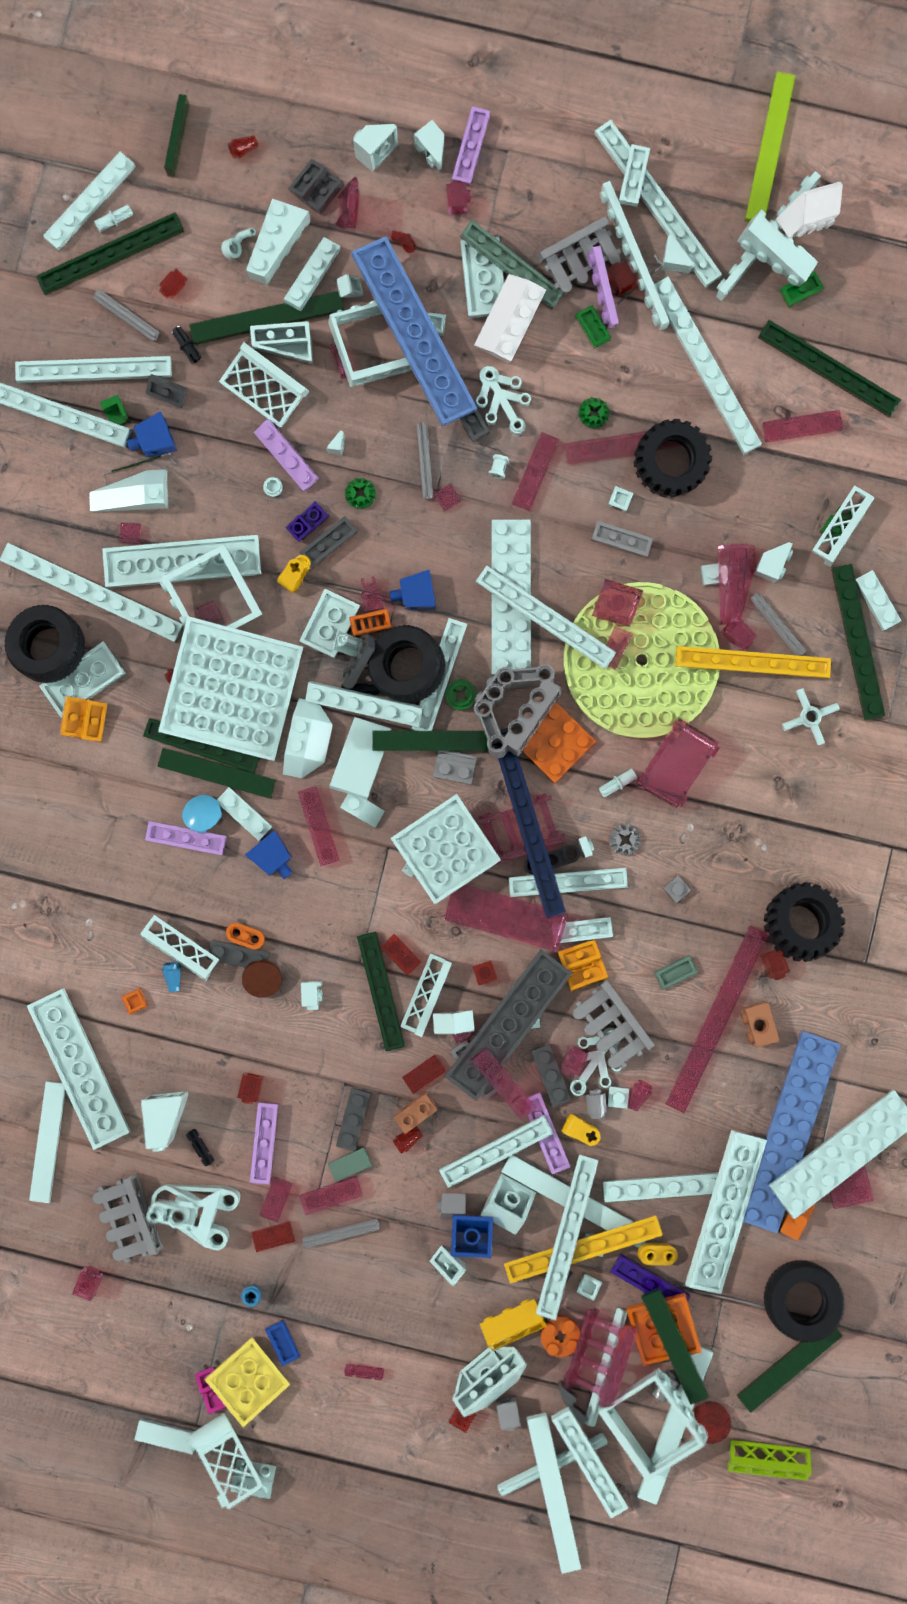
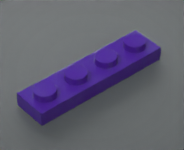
M623 1254L619 1255L611 1268L612 1274L644 1293L661 1288L664 1297L685 1293L687 1301L690 1299L689 1293Z

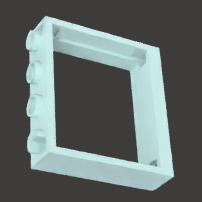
M375 300L369 302L368 305H355L349 310H337V313L329 315L328 323L350 387L412 371L407 359L403 358L353 372L338 326L382 314Z
M225 544L161 577L160 585L165 593L169 592L171 595L170 603L174 610L178 609L182 616L179 619L184 627L189 614L170 579L219 553L252 613L227 625V627L236 629L262 615Z
M659 1368L603 1403L598 1411L646 1482L705 1446L708 1438L705 1428L698 1424L693 1411L686 1407L682 1401L681 1394L674 1390L670 1384L669 1377L664 1372L662 1373ZM655 1381L694 1438L655 1463H652L614 1406Z

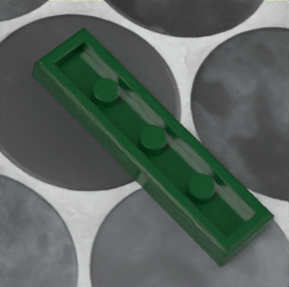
M179 94L164 165L168 177L174 178L189 109V102L184 94Z

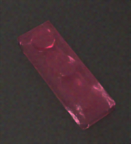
M353 1176L300 1194L299 1197L304 1213L308 1215L361 1197L363 1194L357 1176Z

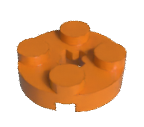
M557 1315L556 1320L549 1318L546 1322L547 1327L541 1329L540 1332L542 1345L548 1354L556 1357H566L576 1352L581 1340L577 1323L566 1315ZM558 1331L566 1334L562 1341L555 1338L558 1335Z

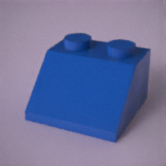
M453 1215L451 1256L491 1258L493 1217Z

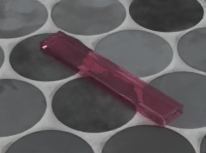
M647 431L564 443L567 464L634 454L639 440ZM666 441L657 450L682 447V444L675 441Z

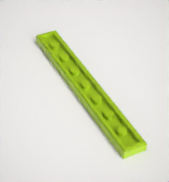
M776 72L744 221L750 222L761 209L765 213L767 212L796 75Z

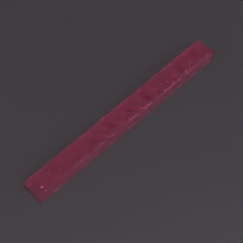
M749 926L665 1103L666 1105L685 1113L769 934Z

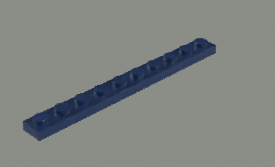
M508 728L500 730L503 737L508 733ZM500 743L494 744L495 749H500L503 746ZM508 751L504 757L498 758L546 919L566 914L519 758Z

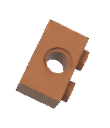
M763 1001L742 1007L743 1013H741V1018L744 1025L747 1024L749 1032H746L750 1044H753L755 1047H761L780 1041L768 1002ZM761 1019L763 1027L760 1030H756L754 1024L757 1020Z
M425 1091L394 1114L393 1118L406 1134L436 1112L438 1107Z

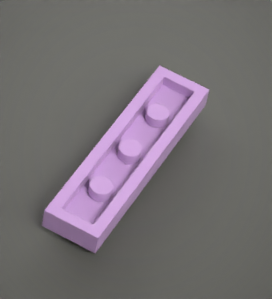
M472 106L452 176V182L471 186L491 111Z
M595 246L589 251L588 263L592 266L594 272L592 280L598 289L597 301L602 306V321L606 324L607 329L617 326L619 321L601 246Z
M267 419L254 432L303 491H307L319 479L271 420Z
M149 821L145 841L223 855L227 836L208 832L198 833L187 828Z
M540 1092L521 1099L530 1122L545 1115L553 1130V1134L538 1141L552 1175L569 1168L570 1164Z
M258 1102L250 1183L270 1184L278 1103Z

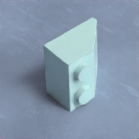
M366 125L354 135L355 157L371 172L397 147L396 125Z
M501 1173L480 1216L493 1217V1223L516 1235L525 1223L536 1192Z

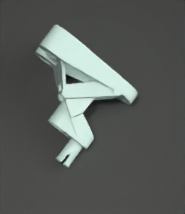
M165 1184L154 1192L147 1219L149 1222L153 1220V1223L160 1222L177 1228L206 1248L220 1250L227 1244L230 1234L224 1226L214 1224L217 1209L224 1211L234 1210L241 1200V1194L236 1188L227 1185ZM164 1190L177 1195L175 1201H157V1196ZM189 1191L215 1193L201 1199ZM225 1196H233L235 1200L234 1203L230 1204L226 1202ZM203 1207L199 1225L194 1226L198 1209ZM180 1211L184 1219H176L174 1213ZM214 1234L222 1235L223 1241L217 1242L214 1239Z

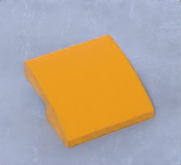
M66 696L59 734L101 742L108 703Z
M595 939L558 952L561 964L573 973L567 980L571 992L608 979Z

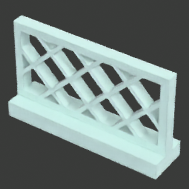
M243 342L240 352L219 382L278 427L282 428L302 398L307 396L309 390ZM242 357L249 361V369L239 370V362ZM253 371H264L265 380L255 381ZM250 372L252 382L242 384L240 373ZM237 374L238 385L230 386L226 383L230 375ZM277 381L280 391L270 393L269 382ZM266 383L267 394L257 395L255 385ZM252 386L254 396L245 397L242 387ZM293 393L297 396L292 404L285 405L284 394ZM281 395L282 405L272 407L271 396ZM268 397L269 407L261 409L258 406V398ZM283 408L284 416L278 422L274 419L273 410Z

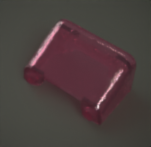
M680 717L676 718L671 728L672 730L668 732L649 765L645 768V773L640 775L636 781L638 787L674 808L684 805L688 798L685 795L710 756L714 757L720 749L717 746L719 743L717 740Z

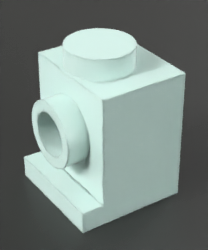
M323 981L301 982L302 1007H307V1010L319 1009V1001L323 1000L322 989H319V986L323 985Z

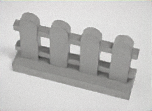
M606 216L548 247L536 256L539 264L546 263L544 269L545 271L549 270L556 282L553 285L555 290L559 288L563 294H567L572 289L570 281L575 279L580 285L588 281L587 272L591 270L594 274L592 266L588 263V254L597 243L601 246L604 254V263L607 261L612 267H616L620 263L621 258L619 254L622 252L620 248L616 250L610 239L611 231H606L605 229L609 224ZM594 235L595 239L590 241L589 237ZM578 244L579 247L574 250L573 246ZM582 252L588 266L583 267L577 254ZM559 253H561V254H562V257L557 258L556 255H558ZM565 261L572 273L568 277L561 265Z
M604 981L599 985L601 990L597 991L594 989L591 991L593 995L586 1001L575 1003L577 1007L573 1010L572 1015L575 1019L585 1017L589 1023L585 1026L584 1032L589 1036L597 1033L600 1037V1040L596 1043L597 1050L600 1052L609 1050L613 1055L608 1059V1065L611 1068L621 1066L623 1069L627 1066L625 1062L635 1054L638 1056L642 1055L641 1050L643 1048L650 1050L655 1045L610 983ZM609 1000L613 1006L609 1008L605 1001ZM601 1005L605 1011L593 1020L589 1013ZM621 1016L624 1022L621 1024L617 1017ZM613 1021L617 1028L605 1036L601 1029ZM632 1032L636 1038L633 1040L629 1033ZM625 1037L629 1044L617 1052L613 1045Z
M137 1173L129 1175L123 1180H117V1185L106 1189L104 1185L98 1187L99 1191L93 1195V1201L96 1204H104L105 1210L100 1213L99 1219L103 1223L110 1222L112 1229L106 1233V1239L109 1242L117 1241L119 1248L113 1252V1258L116 1261L123 1260L124 1263L131 1261L130 1257L142 1254V1257L151 1256L163 1249L155 1223H153V1220L149 1222L147 1219L149 1206ZM122 1197L124 1204L115 1207L111 1206L110 1200ZM125 1216L129 1217L130 1223L118 1226L117 1219ZM135 1235L137 1241L125 1245L123 1238Z

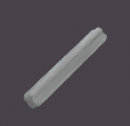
M101 290L94 293L93 299L151 341L158 339L159 331Z
M426 423L417 424L422 493L424 500L433 499L428 430Z
M754 594L750 601L795 655L802 656L806 649L761 594Z
M372 1219L305 1236L302 1239L304 1248H310L377 1231L380 1229V1223L378 1219Z

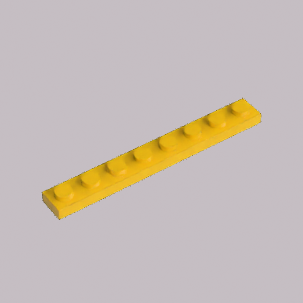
M677 646L675 667L828 679L830 678L831 658Z
M651 1216L577 1240L571 1264L662 1236L657 1216ZM554 1248L504 1263L509 1282L513 1283L547 1272Z

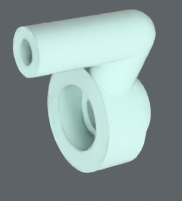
M246 229L239 232L235 238L223 241L221 246L223 255L230 260L238 258L242 252L240 243L243 239L254 236L256 234L255 229Z

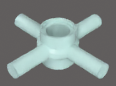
M804 688L797 690L796 693L803 710L800 713V717L783 723L782 728L786 731L803 724L811 728L817 745L825 743L818 726L821 717L840 710L839 705L834 703L818 709L810 706ZM808 712L814 714L815 719L813 722L808 721L806 717Z

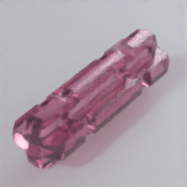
M346 1364L344 1374L348 1377L356 1375V1378H374V1380L381 1381L383 1380L384 1369H373V1367L361 1365L354 1367L353 1364Z

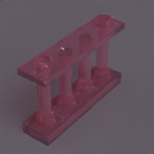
M546 794L534 797L533 806H540L549 832L548 839L544 840L546 847L566 841L565 834H559V831H556L546 803L551 801L552 797H546ZM513 809L493 816L487 813L479 816L480 820L476 821L477 825H484L489 842L501 859L495 865L527 854L525 847H522V844L518 842L509 816L514 813ZM501 817L512 846L510 847L511 851L507 853L500 850L491 821Z
M593 1308L588 1309L583 1316V1327L571 1365L564 1376V1388H573L577 1384L598 1394L600 1398L598 1405L608 1408L614 1406L638 1327L632 1324L623 1325L622 1328L616 1327L597 1318L599 1309ZM594 1326L616 1335L619 1339L617 1347L613 1348L592 1338ZM588 1345L611 1355V1366L606 1367L585 1357ZM582 1365L605 1375V1378H607L605 1385L600 1387L580 1377L579 1373Z

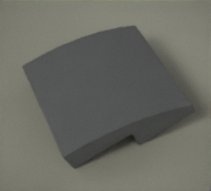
M311 159L288 189L314 211L322 214L342 189L344 183L341 179L329 173L325 166Z

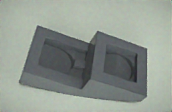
M560 1380L558 1387L566 1407L569 1406L576 1420L583 1425L587 1420L586 1412L574 1403L577 1400L576 1393Z

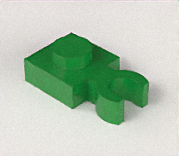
M849 511L847 515L841 513L842 521L847 520L852 515V512ZM832 514L829 516V518L821 528V534L824 533V531L834 518ZM841 526L832 527L830 530L832 538L842 534Z

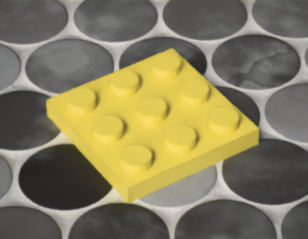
M252 1337L205 1378L208 1385L242 1427L247 1425L290 1385Z

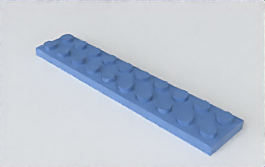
M387 236L352 251L351 255L441 426L443 427L475 412L477 406Z
M801 1030L765 1137L767 1143L743 1222L778 1233L785 1208L768 1185L803 1159L841 1044Z

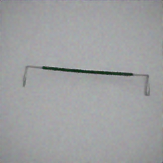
M167 453V454H164V455H160V456H157V457H154V458H151V459H148V460H144V461H141V462H138V463H135V464H132V465H128V466H125V467H122V468H118V469H115V470H112V471H109V472H105V473H103L105 484H106V486H107V483H106L105 475H104V474H107V473H110V472H115V471L122 470V469H125V468H129V467H132V466H135V465H138V464H142V463H145V462H148V461H151V460L160 458V457L165 456V455H168V454H170L172 464L174 465L173 460H172L171 453Z

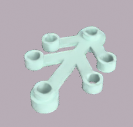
M492 366L484 367L480 372V381L483 385L480 395L476 398V405L479 408L487 406V395L491 387L494 396L490 410L485 416L486 423L489 425L496 423V414L499 404H501L511 422L510 432L516 436L523 434L525 422L517 418L508 400L518 402L522 406H528L531 402V396L528 393L520 395L500 388L498 383L509 385L514 390L519 389L522 381L518 376L506 377L499 375L497 369ZM491 373L493 377L487 378L486 374ZM517 380L519 385L515 386L512 382ZM527 397L529 401L523 402L521 399ZM484 399L485 403L479 404L478 400ZM492 415L495 417V419L493 421H489L488 416ZM520 423L521 427L515 428L514 424Z
M607 1028L603 1031V1034L606 1036L615 1028ZM582 1036L578 1039L577 1044L581 1049H586L589 1045H595L600 1040V1037L587 1038ZM582 1039L587 1040L586 1046L580 1045ZM620 1041L613 1045L614 1049L617 1052V1045L620 1043ZM597 1050L581 1054L569 1053L566 1060L570 1065L591 1060L579 1079L573 1080L570 1084V1090L574 1095L581 1096L585 1093V1083L597 1065L600 1073L599 1084L603 1088H608L611 1085L604 1056L607 1051L600 1052ZM575 1056L576 1061L573 1063L569 1062V1057ZM619 1066V1068H617V1069H615V1068H611V1069H612L613 1071H620L622 1068H621V1066ZM607 1078L609 1083L603 1085L602 1079ZM576 1083L581 1084L580 1090L574 1089Z

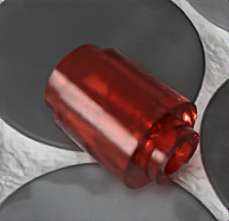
M177 269L170 271L158 284L160 287L159 292L168 299L170 297L173 299L185 286L187 278Z

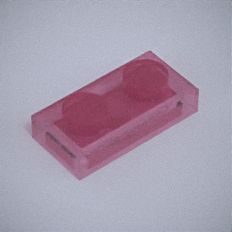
M274 1176L259 1216L278 1223L293 1183Z

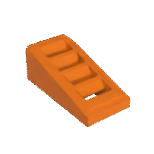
M388 609L349 617L353 637L384 632L392 628ZM381 616L384 622L383 626H380L379 617ZM371 618H375L377 627L373 628ZM363 619H367L369 629H365ZM357 620H360V625L362 629L360 631H358L357 629Z

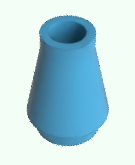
M179 962L163 964L162 973L168 987V992L179 991L181 976Z
M257 1285L246 1287L241 1294L242 1302L249 1307L256 1306L261 1300L260 1288Z

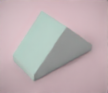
M671 233L668 235L665 245L662 270L689 274L692 272L694 263Z
M473 1010L433 1013L434 1034H457L474 1031Z
M442 1245L429 1261L452 1286H455L466 1271V1263L456 1256H451V1252Z

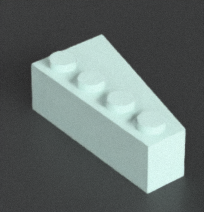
M272 199L246 269L250 280L268 285L281 266L285 256L291 251L293 244L296 240L298 241L304 228L311 222L309 211Z
M761 209L748 223L737 242L740 243L743 249L754 253L759 261L769 264L774 272L784 275L789 283L800 287L807 280L818 261L802 246H795L793 238H789L787 234H782L777 229L779 225L774 220L769 222L765 218L766 213Z

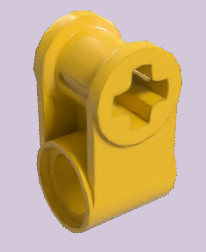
M298 555L296 558L291 559L278 577L277 582L291 593L296 592L311 567L310 559L306 555Z
M572 1113L569 1114L561 1130L564 1134L589 1146L598 1144L601 1138L599 1130L595 1126ZM594 1131L596 1138L588 1140L587 1132L591 1133Z

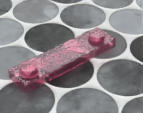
M840 410L762 423L765 443L842 431L843 429Z
M541 432L512 505L530 512L559 442L558 438Z
M317 786L298 791L320 866L340 861Z
M486 1047L471 1059L472 1063L521 1121L537 1108Z

